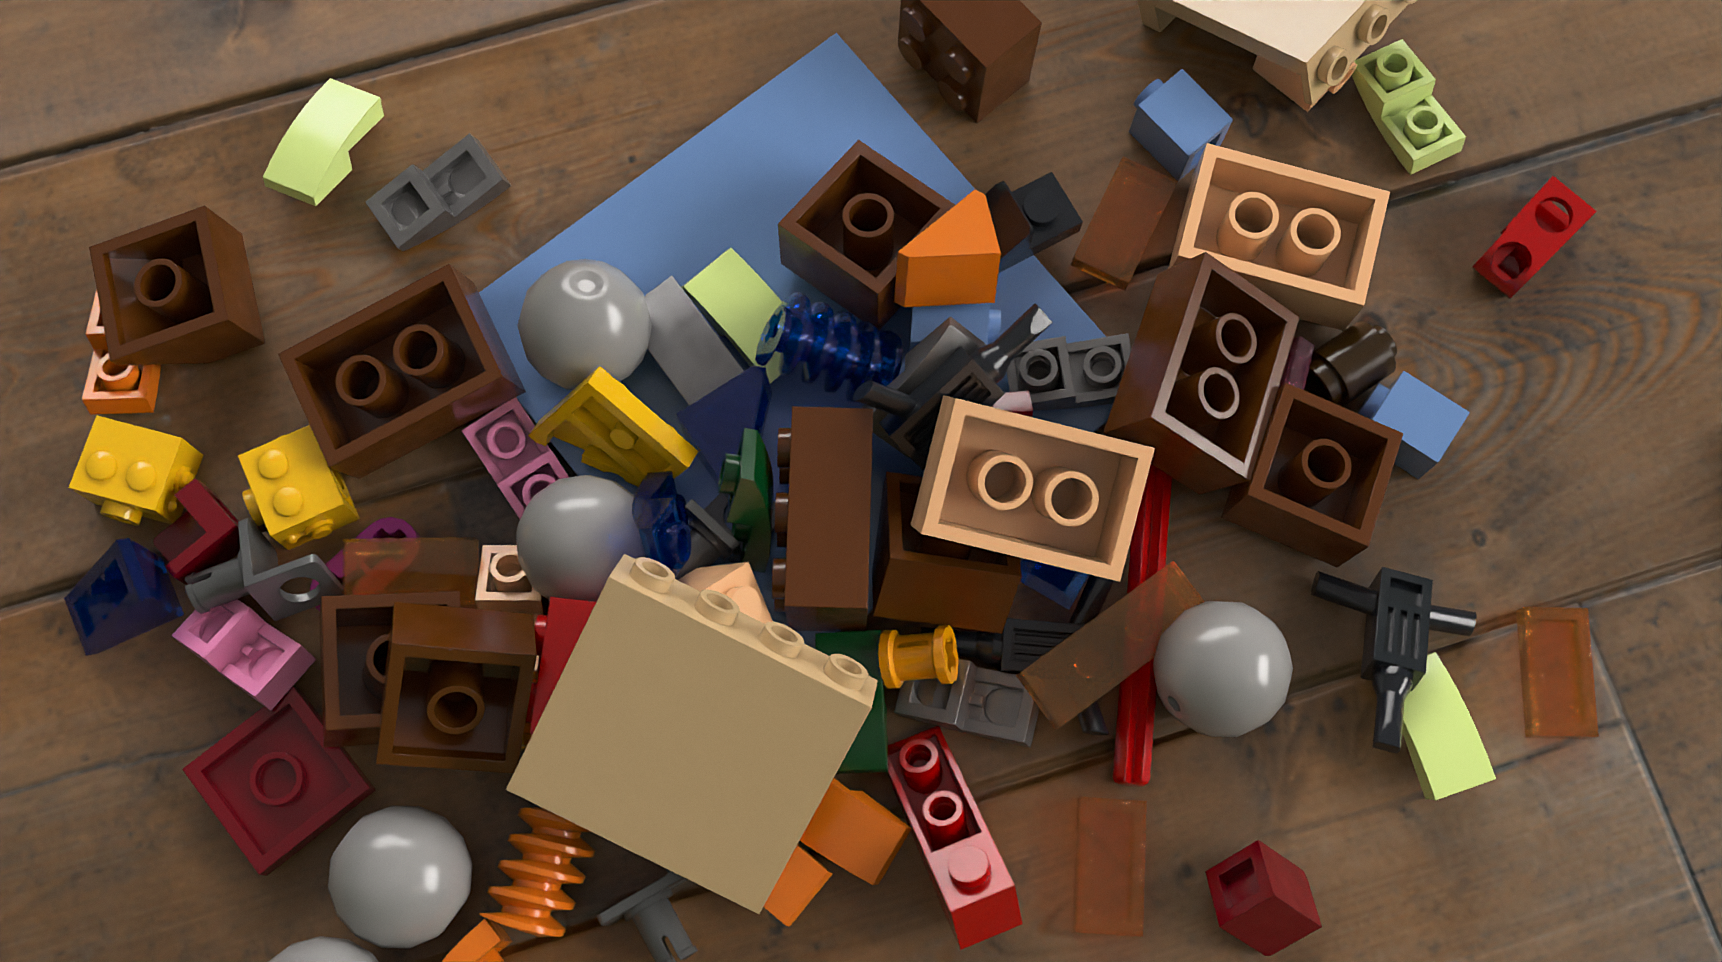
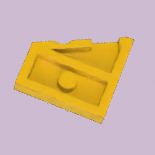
M600 366L545 414L528 435L534 442L545 447L552 437H555L585 450L582 454V463L603 472L615 473L626 482L653 494L688 469L699 452L678 434L671 425L664 422L635 397L626 386L614 379Z

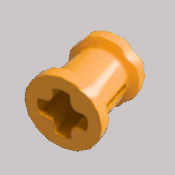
M950 625L938 626L934 633L900 635L897 630H883L881 633L878 648L879 667L884 685L888 689L901 688L904 681L938 678L941 684H953L957 680L959 661L957 644Z

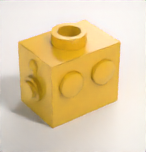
M96 415L68 488L90 502L101 505L100 514L110 519L134 526H139L142 517L172 524L181 517L184 506L175 494L195 479L203 454L181 437Z
M310 425L238 455L250 488L243 491L242 495L252 519L258 526L265 524L270 537L287 550L313 539L323 538L332 531L360 519L341 472L328 467Z

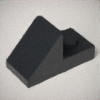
M1053 172L1012 192L1005 181H1001L985 193L1001 251L998 273L1080 232L1083 221Z

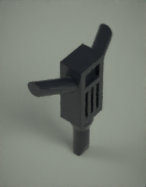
M1034 303L994 342L977 348L970 355L960 346L910 394L869 380L856 389L852 398L854 401L889 413L879 424L888 436L924 470L943 395L992 407L1005 394L997 383L1004 378L1011 361L1053 322Z
M1381 567L1373 582L1367 588L1317 571L1313 580L1311 595L1367 614L1360 678L1372 681L1371 683L1377 696L1373 748L1396 754L1401 749L1405 699L1426 673L1429 630L1470 636L1475 628L1477 614L1472 611L1431 605L1432 579Z
M1090 575L1069 623L1007 618L1002 634L986 631L953 630L958 656L975 657L989 665L998 666V671L1037 679L1065 681L1083 733L1109 735L1091 683L1107 685L1112 679L1115 627L1095 626V622L1114 580ZM921 627V634L934 633L936 628Z

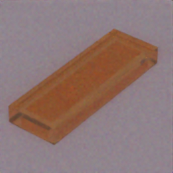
M1173 560L1024 669L1016 677L1056 730L1153 659L1163 632L1185 610L1205 601Z

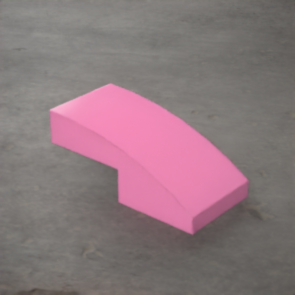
M238 599L212 608L209 612L202 614L195 609L171 635L197 657L269 710L276 706L316 660L302 645L266 623L256 612Z

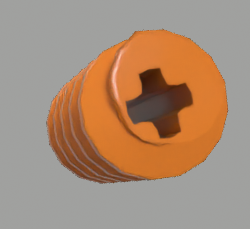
M542 807L520 808L518 816L533 830L531 833L509 835L508 842L523 856L521 859L499 861L497 867L512 880L511 886H489L487 894L502 906L501 912L479 913V915L534 936L561 937L564 935L566 928L551 913L554 910H572L575 907L576 902L561 889L562 884L584 883L586 876L571 863L572 858L594 857L596 850L581 838L582 832L591 831Z

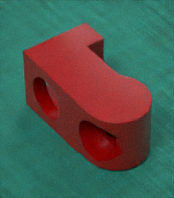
M1552 176L1501 231L1502 235L1472 268L1510 299L1597 211L1556 177ZM1551 201L1557 202L1564 206L1568 212V215Z

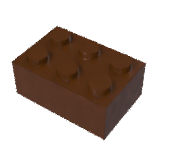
M1207 252L1158 273L1103 434L1155 448L1151 464L1199 495L1250 481L1300 317Z
M450 264L278 354L328 467L357 479L363 478L526 392L475 284Z
M792 406L791 428L778 429L777 467L779 468V484L789 485V493L776 492L775 533H777V547L787 548L786 559H773L772 599H774V611L785 612L787 626L795 631H866L869 587L873 409Z

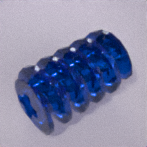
M797 292L786 297L766 323L757 346L755 360L758 365L765 366L775 352L780 353L778 370L782 375H789L797 363L802 362L801 380L802 383L807 385L812 384L818 378L821 371H824L826 373L823 387L825 392L830 394L835 393L841 387L844 380L848 381L846 386L847 401L856 403L857 401H854L852 398L853 394L864 382L871 380L887 386L899 376L903 347L901 338L895 332L881 331L879 333V329L874 323L869 321L856 323V319L848 312H837L834 314L829 304L824 302H816L811 305L809 298L805 294Z

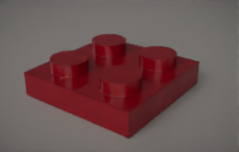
M294 685L272 710L265 706L182 769L257 873L268 876L376 791L343 746L323 748V719L302 691Z

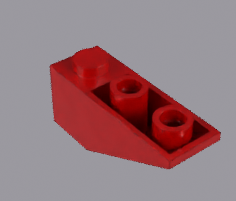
M939 725L888 745L887 774L907 824L912 828V836L960 950L1022 925L1023 922L1014 882Z

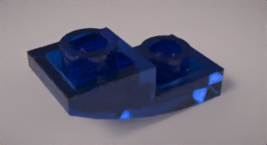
M672 471L647 473L640 483L632 503V515L643 557L664 564L674 573L676 578L691 554V536L687 527L688 516L684 507L687 503L685 498L677 493Z

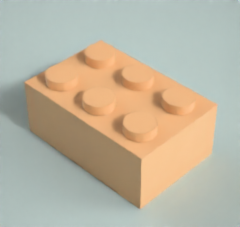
M1207 143L1192 175L1169 268L1207 252L1299 316V319L1344 331L1365 304L1390 192Z
M943 395L911 526L924 535L1120 582L1155 448Z

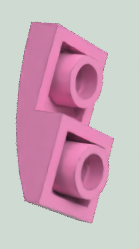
M515 397L461 431L519 519H521L523 512L534 495L558 479L569 478V476L548 445L545 447L538 444L528 436L535 425Z

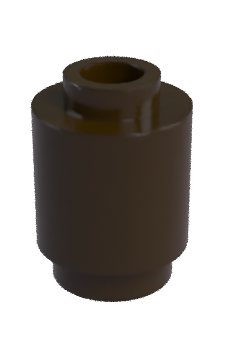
M1358 321L1308 355V363L1302 366L1299 371L1302 384L1306 391L1335 404L1347 405L1395 371L1397 347L1390 334L1384 328Z

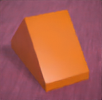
M973 190L898 251L895 303L903 307L995 303L1001 251L985 194Z

